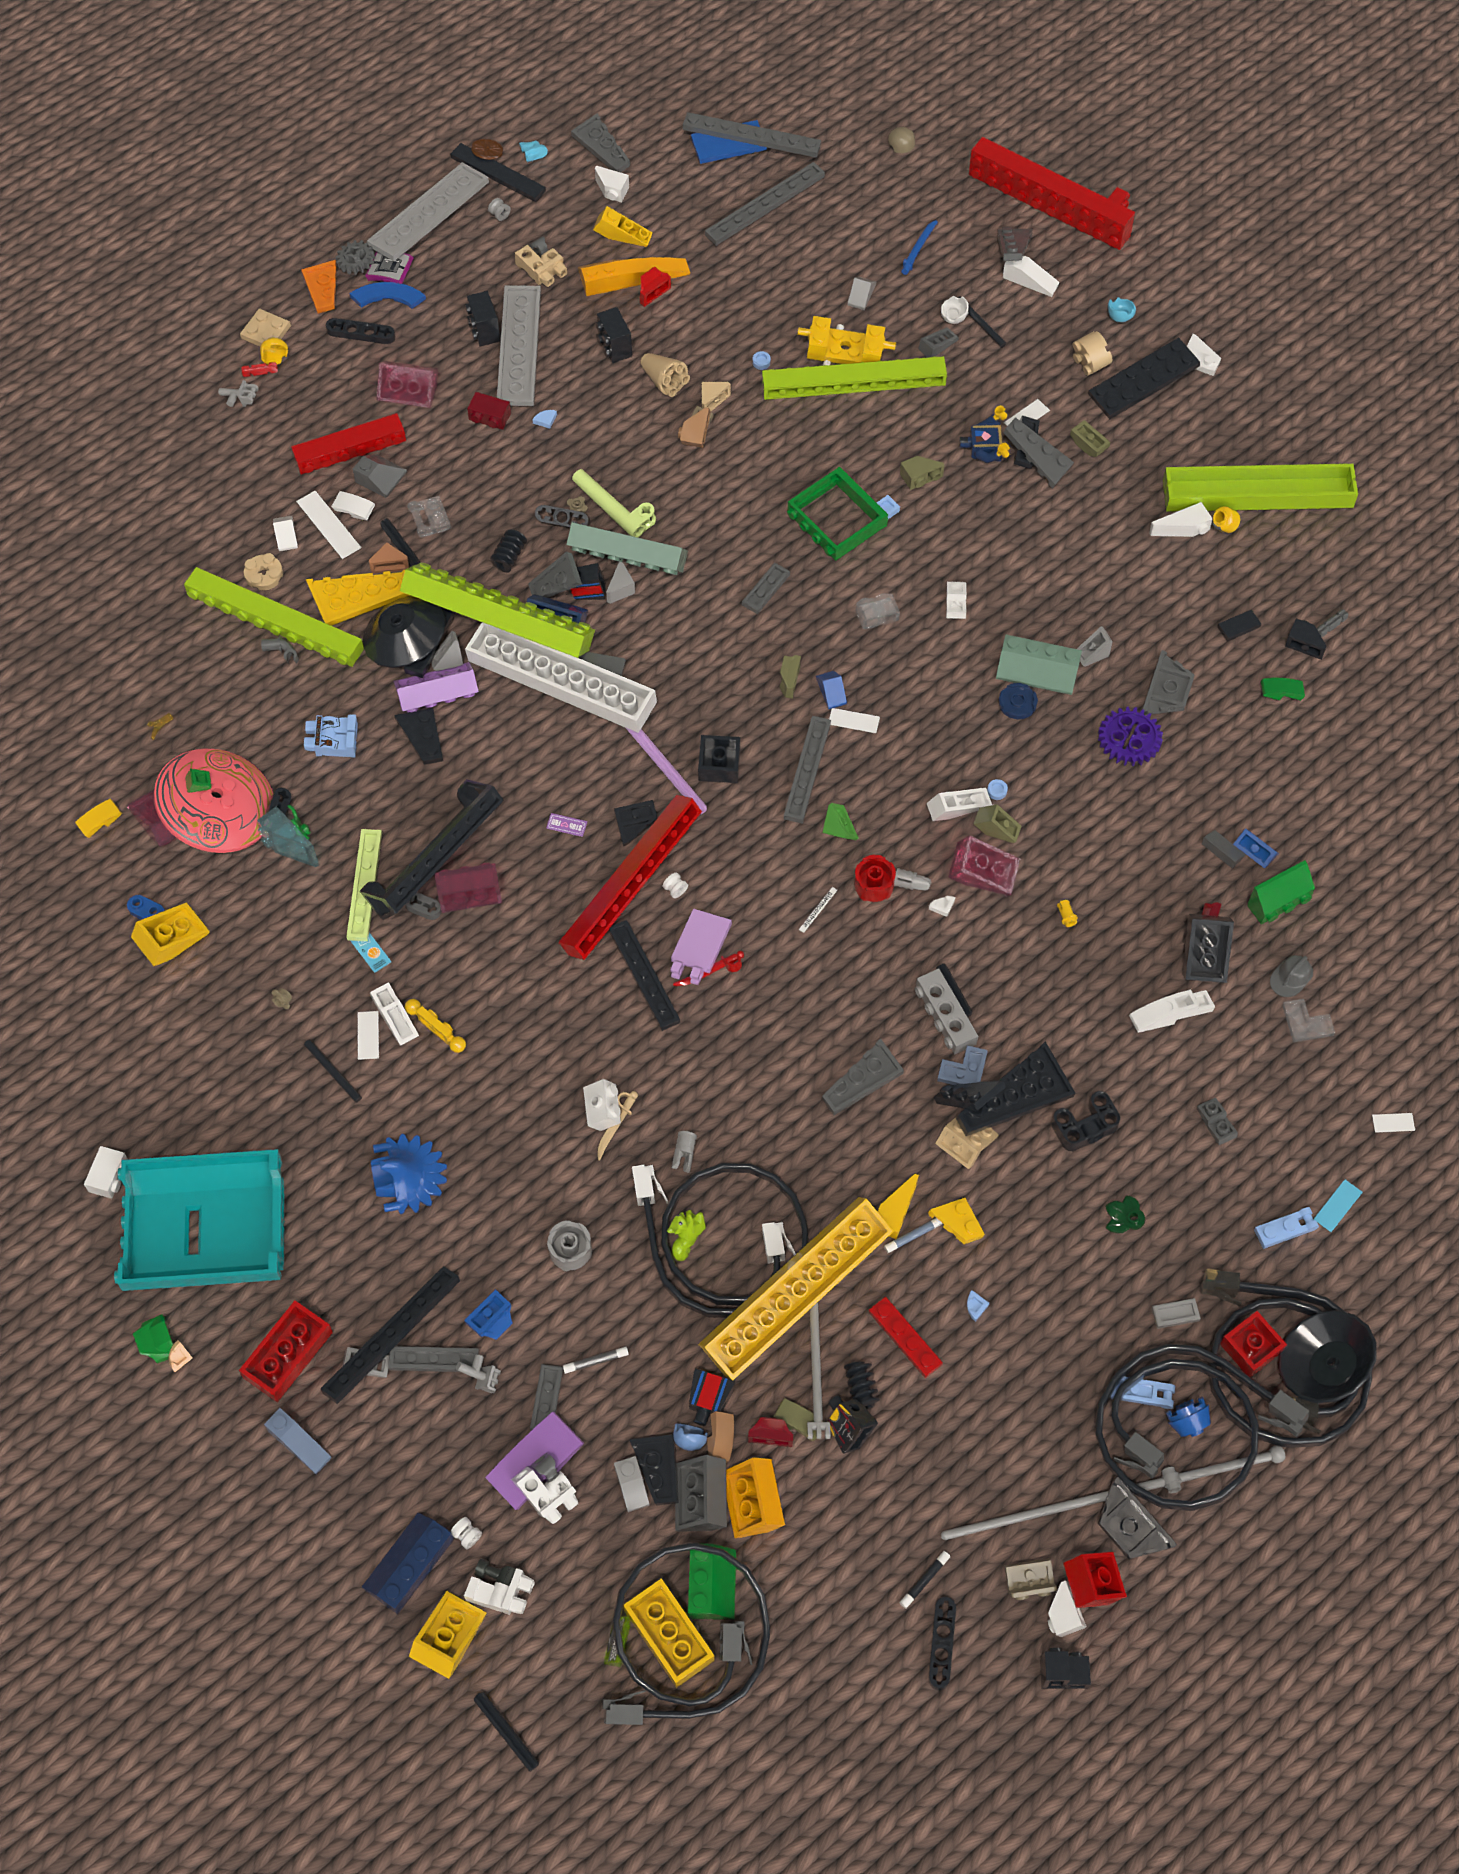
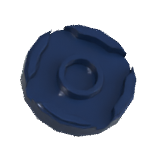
M1022 683L1007 685L1000 692L998 700L999 708L1003 714L1017 720L1026 719L1035 712L1038 702L1035 691H1032L1028 685Z

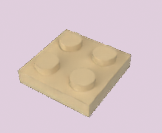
M258 309L242 330L240 336L243 340L261 346L262 342L268 338L282 339L291 327V324L288 320Z

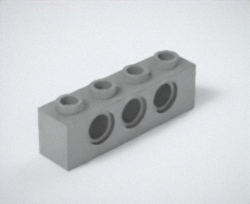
M940 969L917 978L915 992L925 1002L924 1007L928 1015L933 1016L937 1031L942 1032L944 1035V1042L947 1048L952 1049L955 1055L966 1050L967 1045L972 1047L977 1045L978 1035ZM936 993L939 997H932L931 994ZM946 1010L949 1014H942L940 1011ZM956 1027L959 1029V1031L955 1032L952 1031L950 1028Z

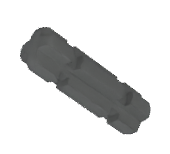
M1341 609L1337 614L1323 622L1324 624L1319 625L1317 630L1321 637H1324L1328 634L1327 632L1340 625V622H1344L1349 616L1348 612Z

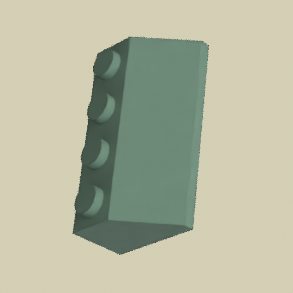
M1005 635L996 679L1072 695L1082 650Z

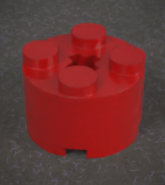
M869 855L863 858L856 866L854 887L860 899L863 901L879 902L890 898L894 890L896 877L894 865L881 855Z

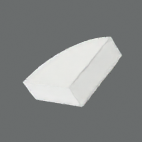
M945 896L937 900L935 899L929 905V910L947 917L956 897Z

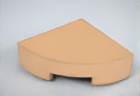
M178 1340L174 1343L169 1353V1364L174 1372L192 1359V1356Z

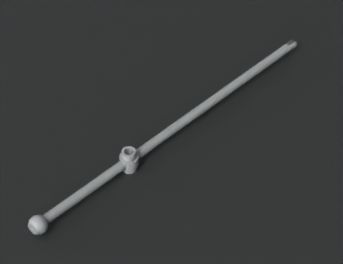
M1275 1445L1269 1449V1452L1257 1454L1253 1465L1267 1461L1281 1463L1285 1460V1451L1281 1446ZM1248 1457L1183 1473L1176 1472L1174 1467H1167L1161 1471L1162 1478L1136 1485L1147 1491L1165 1487L1172 1494L1182 1489L1181 1482L1243 1468ZM1109 1491L946 1530L941 1533V1538L948 1540L1104 1502Z

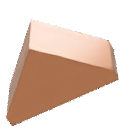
M386 543L369 559L371 573L373 574L387 571H403L409 568L407 556L389 543Z

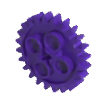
M1126 707L1124 712L1121 708H1118L1117 713L1111 711V715H1106L1105 720L1101 722L1098 731V741H1101L1100 748H1105L1104 754L1110 753L1109 759L1116 757V763L1123 760L1124 766L1127 765V762H1131V765L1134 766L1135 761H1138L1142 765L1143 759L1149 762L1150 757L1155 758L1156 752L1160 750V745L1163 741V732L1160 731L1161 725H1156L1157 719L1150 720L1151 713L1145 716L1144 710H1141L1140 713L1137 712V707L1133 711ZM1135 724H1138L1135 728L1134 734L1131 736L1126 749H1123V747L1126 744L1127 738H1129L1132 732L1133 726Z

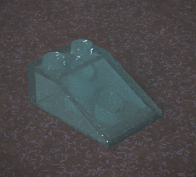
M277 806L257 820L259 825L258 832L263 837L261 841L266 848L269 849L271 847L277 854L310 866H319L314 846Z

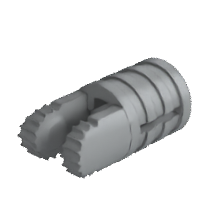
M897 868L894 886L926 891L931 886L932 881L925 876L917 875V872Z
M689 1131L678 1132L671 1168L677 1169L681 1157H685L683 1171L690 1172L695 1140L697 1138L696 1134Z

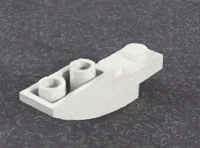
M1187 990L1141 1007L1130 1013L1129 1017L1139 1033L1173 1025L1178 1019L1212 1012L1215 1005L1206 990L1196 993Z

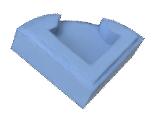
M545 410L538 413L533 418V424L550 429L557 416V411Z
M971 1290L967 1300V1310L971 1318L976 1322L989 1306V1302Z

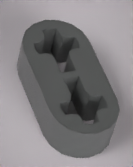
M418 892L405 904L408 911L429 920L439 918L442 912L440 903L437 900ZM415 899H417L418 904L414 903L413 905H411L410 901H415ZM435 907L436 911L432 910L431 913L428 911V908L432 909Z

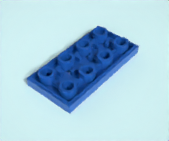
M758 120L742 123L760 127ZM700 133L691 134V141L700 164L767 150V147Z

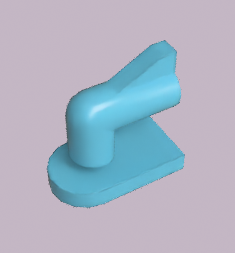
M538 141L519 143L522 152H525L527 162L543 158L548 153L546 146L540 145Z

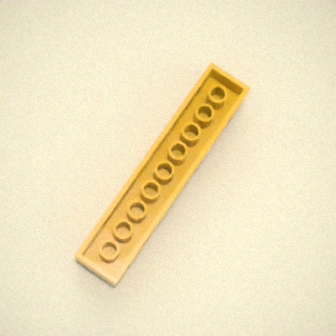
M858 1197L698 1345L725 1377L734 1380L894 1231L866 1198Z

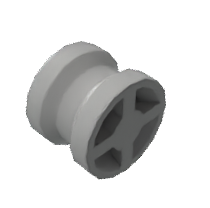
M501 198L492 200L488 207V211L495 215L499 221L506 219L511 211L510 206L504 204Z

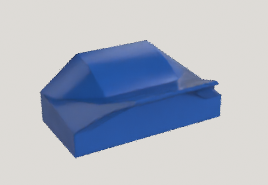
M495 1289L464 1321L480 1337L487 1336L497 1340L513 1324L510 1314L511 1303Z

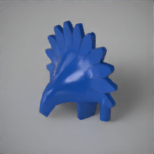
M401 1134L398 1143L388 1137L386 1138V1143L373 1145L374 1153L388 1151V1156L371 1160L376 1196L396 1197L397 1202L383 1204L385 1212L398 1210L399 1214H404L409 1205L417 1213L420 1202L431 1206L430 1195L441 1196L442 1192L437 1185L446 1183L447 1178L439 1173L446 1170L447 1165L438 1163V1160L442 1157V1152H431V1141L420 1146V1137L418 1135L408 1142L406 1136Z

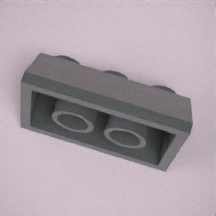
M704 1455L676 1463L679 1503L675 1504V1531H713L727 1527L726 1460Z

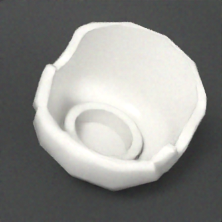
M952 296L944 301L941 306V316L948 323L958 324L964 321L968 315V302L964 297L956 298Z

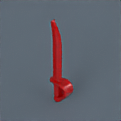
M738 951L737 954L734 953L726 958L721 956V960L714 963L711 972H704L702 978L723 967H726L729 972L739 971L742 967L741 959L744 957V952ZM690 976L673 983V986L692 984L690 983Z

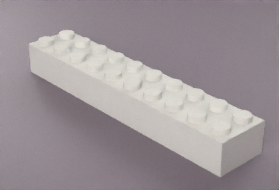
M483 622L465 648L469 662L639 733L657 703L654 689L582 659Z

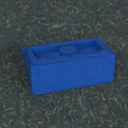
M1246 828L1233 843V845L1263 868H1266L1279 854Z

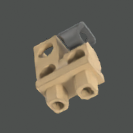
M544 236L529 246L526 245L515 252L516 265L520 269L523 268L538 285L543 283L549 287L554 282L553 276L555 274L560 278L567 275V268L563 264V257L554 248L548 250Z

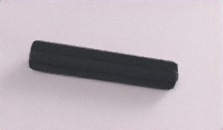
M944 963L938 965L936 969H940L966 1016L970 1017L972 1010L947 965Z

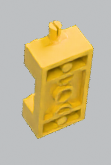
M813 316L810 329L798 328L797 335L808 336L807 359L828 360L839 364L880 361L884 348L895 350L896 342L885 341V327L867 324L866 334L830 328L831 318ZM846 345L849 349H843L841 346Z

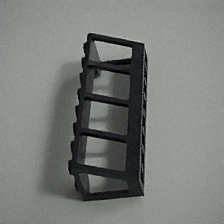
M466 779L457 791V798L464 808L385 890L375 881H370L363 886L360 893L382 920L397 914L504 801L494 786ZM475 788L482 789L483 791L479 794Z

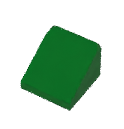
M190 768L185 777L188 793L212 788L209 771Z

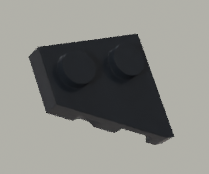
M653 800L614 808L623 846L628 845L658 819Z

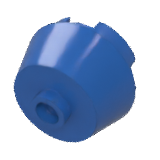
M1199 1397V1402L1194 1403L1193 1399L1177 1405V1411L1174 1413L1171 1410L1166 1412L1169 1419L1168 1423L1181 1437L1190 1434L1191 1437L1203 1433V1429L1211 1424L1209 1404L1205 1403L1203 1397Z

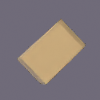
M702 382L703 409L707 407L712 411L730 396L729 382Z

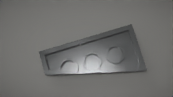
M598 113L571 131L572 137L611 170L621 173L630 166V160L621 147L617 145L613 135H610L606 125L601 122Z

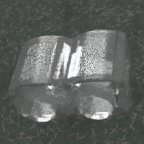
M883 593L876 598H863L856 603L855 611L862 629H870L881 624L885 625L899 620L900 611L893 594Z

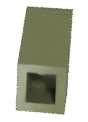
M920 456L903 461L900 466V475L910 490L920 488L931 481H937L944 474L943 462Z

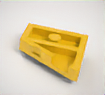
M966 1198L930 1209L928 1212L931 1218L935 1216L944 1224L943 1228L953 1233L963 1244L981 1239L985 1235Z

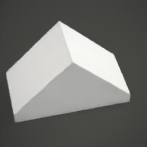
M286 516L273 519L279 551L298 548L293 517Z

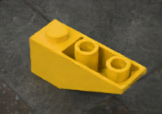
M608 206L598 216L593 228L594 231L608 239L644 247L648 246L653 233Z

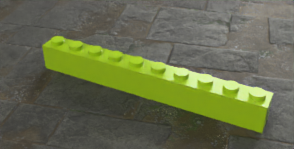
M944 356L770 369L762 371V387L764 400L946 386L947 371Z
M196 567L184 583L187 595L190 598L203 601L210 607L219 608L226 614L235 615L242 621L251 622L258 628L267 629L276 636H283L292 643H299L308 650H315L326 658L330 657L337 660L342 665L353 667L364 650L362 639Z

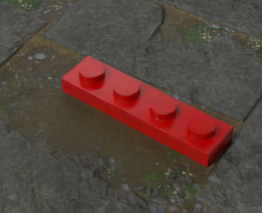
M884 1297L869 1309L870 1315L925 1379L942 1366L943 1362L887 1297Z

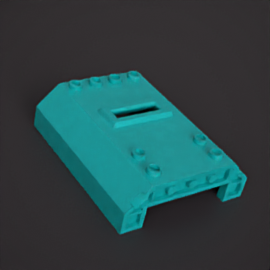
M278 1149L122 1160L121 1168H118V1179L125 1186V1196H122V1208L125 1209V1216L121 1217V1227L124 1229V1236H121L120 1239L123 1257H120L118 1270L114 1273L115 1284H118L122 1291L281 1280L280 1270L284 1269V1177H281L282 1160ZM190 1211H199L198 1254H189Z

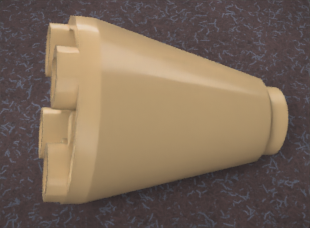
M652 353L645 354L641 359L643 369L657 388L665 395L675 396L690 380L687 366L682 361Z

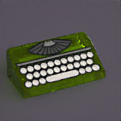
M628 1616L620 1618L624 1652L631 1625V1620ZM611 1628L604 1664L620 1668L622 1662L616 1653L613 1628Z

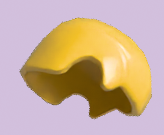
M271 337L262 342L260 355L264 363L276 362L280 364L284 356L287 357V343L282 339Z

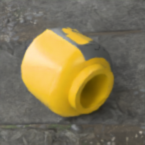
M1219 507L1212 516V524L1221 532L1231 533L1238 528L1240 515L1232 508Z

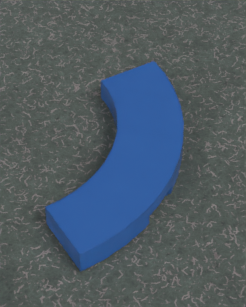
M394 282L372 283L349 293L350 298L361 308L369 303L389 298L413 309L426 300L425 295L419 290Z

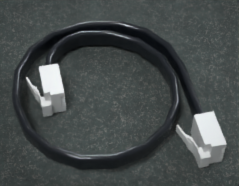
M720 1163L695 1172L674 1191L662 1216L661 1247L671 1273L691 1294L716 1305L740 1306L751 1295L745 1297L715 1295L695 1286L676 1267L668 1246L669 1233L667 1230L669 1228V1220L679 1199L699 1181L723 1172L750 1173L773 1183L791 1201L801 1227L802 1248L808 1244V1225L797 1195L776 1174L750 1163ZM653 1165L633 1166L638 1206L644 1205L652 1259L663 1287L683 1307L706 1317L727 1318L736 1309L708 1308L685 1298L667 1279L658 1255L650 1205L655 1204L652 1180L655 1181L658 1192L662 1194L666 1204H668V1200L660 1183L655 1178ZM783 1222L762 1224L767 1262L773 1263L771 1277L780 1270V1262L785 1261L782 1237L788 1250L794 1256L796 1255L784 1233Z

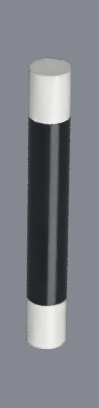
M943 1551L904 1596L899 1602L901 1606L907 1609L948 1561L950 1555L947 1552Z

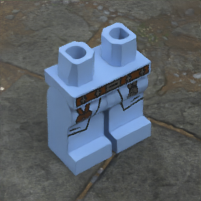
M348 715L345 718L316 716V720L306 721V734H315V737L304 738L305 750L315 751L316 756L355 757L358 730L356 715Z

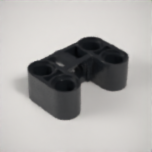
M1098 1091L1092 1095L1088 1108L1092 1116L1079 1122L1075 1120L1073 1114L1066 1108L1058 1109L1054 1113L1052 1128L1066 1150L1076 1151L1116 1132L1120 1123V1114L1107 1093ZM1099 1101L1103 1103L1104 1106H1097L1094 1102ZM1057 1119H1065L1067 1123H1060ZM1105 1119L1113 1120L1114 1124H1108ZM1074 1136L1077 1141H1070L1068 1137Z

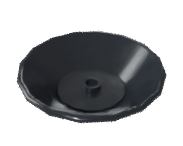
M414 596L399 598L383 606L371 617L364 630L363 647L367 657L377 665L390 668L409 666L425 658L437 647L445 632L446 618L441 607Z
M1339 1310L1318 1312L1300 1321L1285 1339L1287 1346L1279 1354V1372L1285 1386L1299 1399L1316 1404L1337 1402L1355 1393L1369 1379L1377 1360V1342L1369 1325L1355 1314Z

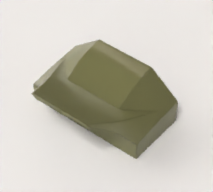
M1085 420L1071 430L1070 435L1075 444L1088 456L1097 457L1110 446L1109 440Z
M798 655L792 657L784 656L780 670L782 677L780 690L786 698L793 699L801 667V656Z

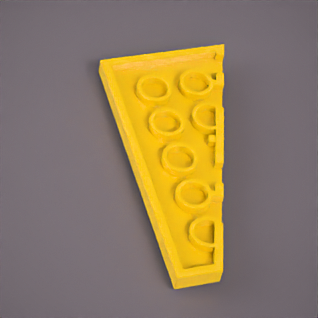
M405 570L399 573L387 571L378 575H373V573L345 575L337 579L325 577L323 580L316 581L306 579L324 623L331 626L387 605L399 598L410 596L400 591Z

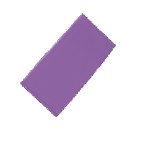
M552 1412L526 1435L485 1478L515 1510H519L528 1499L511 1479L526 1467L532 1469L530 1465L545 1453L550 1454L554 1458L555 1468L559 1472L581 1448L584 1442L555 1412ZM533 1470L540 1479V1481L543 1484H545L547 1482V1478L543 1474H540L537 1471Z

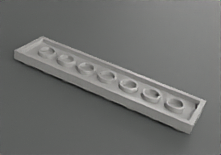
M462 162L368 239L367 244L372 246L375 251L395 261L489 183L488 177Z
M505 285L497 398L510 401V406H534L541 286Z

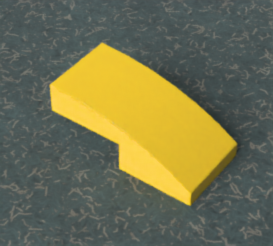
M108 799L89 810L75 823L82 833L90 838L103 825L107 827L111 825L122 812L112 799Z

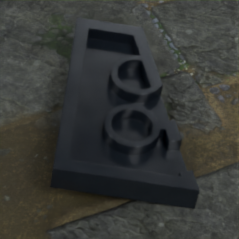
M673 1434L629 1439L656 1506L679 1503L676 1450Z

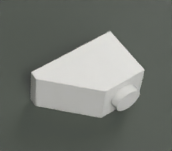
M596 166V182L605 198L622 203L629 189V175Z
M1061 1582L1048 1612L1050 1630L1059 1637L1087 1627L1080 1608H1076L1069 1582Z

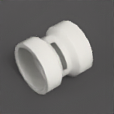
M467 1517L459 1520L450 1531L454 1538H458L461 1541V1545L465 1549L471 1548L482 1535L478 1528H474L471 1525V1521Z

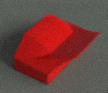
M656 267L641 276L640 304L645 307L671 289V276L668 273L661 272Z

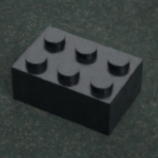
M1189 914L1182 970L1185 980L1227 983L1234 921L1231 917Z

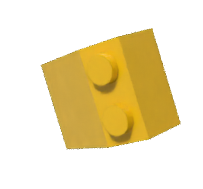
M186 902L137 921L131 938L152 965L157 966L173 959L207 936L210 931Z
M446 1591L414 1639L409 1657L450 1679L484 1620L486 1612Z

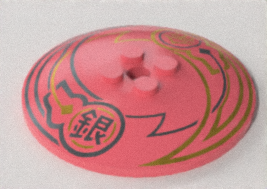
M196 749L176 756L164 766L155 783L154 805L164 826L180 841L199 850L228 853L253 845L268 831L272 822L266 818V810L273 791L262 772L246 759L224 750ZM190 768L209 771L212 788L188 793L185 777ZM217 792V793H219L222 797H221V798H215V797L212 796L211 793Z

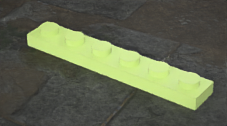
M361 829L347 930V940L368 941L372 907L360 893V890L368 882H376L382 840L381 830Z

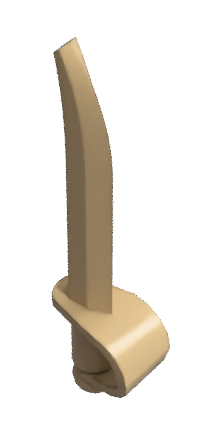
M632 1091L630 1094L623 1092L618 1095L621 1123L627 1114L632 1115L630 1108L635 1102L634 1099L638 1097L635 1091ZM621 1097H627L624 1104L622 1105L619 1099ZM620 1124L608 1128L603 1135L598 1147L599 1161Z

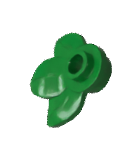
M288 805L287 807L292 810L294 816L291 821L295 825L293 827L295 833L301 841L310 839L309 834H311L309 827L306 823L302 824L295 807Z

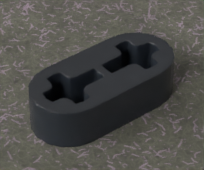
M280 787L272 794L266 810V818L270 822L279 823L286 815L287 806L290 804L292 797L289 790ZM280 795L283 796L282 802H279ZM275 808L278 809L277 815L274 814V813H275V811H274Z

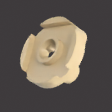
M267 553L248 559L245 562L244 576L246 582L252 588L254 586L258 590H269L279 584V580L283 576V569L279 560L273 554ZM262 570H267L265 575L259 572Z

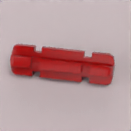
M269 362L268 365L262 363L251 365V367L249 365L242 366L241 371L243 377L251 376L250 374L256 376L268 374V372L277 373L278 367L276 362Z

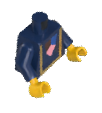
M1001 405L997 406L994 411L995 415L992 414L984 421L971 426L970 436L960 437V448H970L971 457L985 463L1001 461L1002 456L1007 458L1010 447L1007 443H1002L1001 423L998 421V419L1005 420L1007 418V414L1004 412L1005 408Z

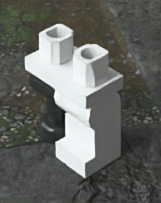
M480 1558L474 1575L480 1578H484L487 1575L496 1579V1582L492 1585L478 1578L471 1577L464 1595L466 1601L508 1615L511 1612L523 1614L527 1601L517 1596L520 1590L531 1593L535 1584L534 1580L526 1576L523 1570L510 1566H505L502 1569L489 1566L488 1560Z

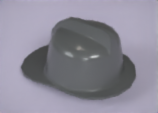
M1290 956L1276 968L1270 977V985L1277 995L1281 997L1295 996L1311 980L1313 968L1307 961V956Z

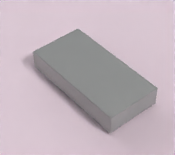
M1195 1298L1155 1305L1151 1308L1157 1329L1198 1322L1201 1319Z

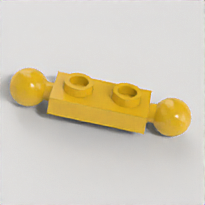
M409 999L405 1003V1011L409 1015H417L418 1020L449 1045L453 1052L460 1053L465 1049V1040L460 1036H453L452 1027L446 1022L442 1023L439 1021L438 1016L429 1009L427 1011L423 1006L421 1007L420 1002L416 999Z

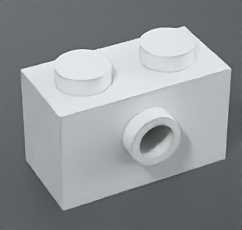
M602 1079L583 1087L587 1124L589 1127L602 1131L621 1123L616 1084Z

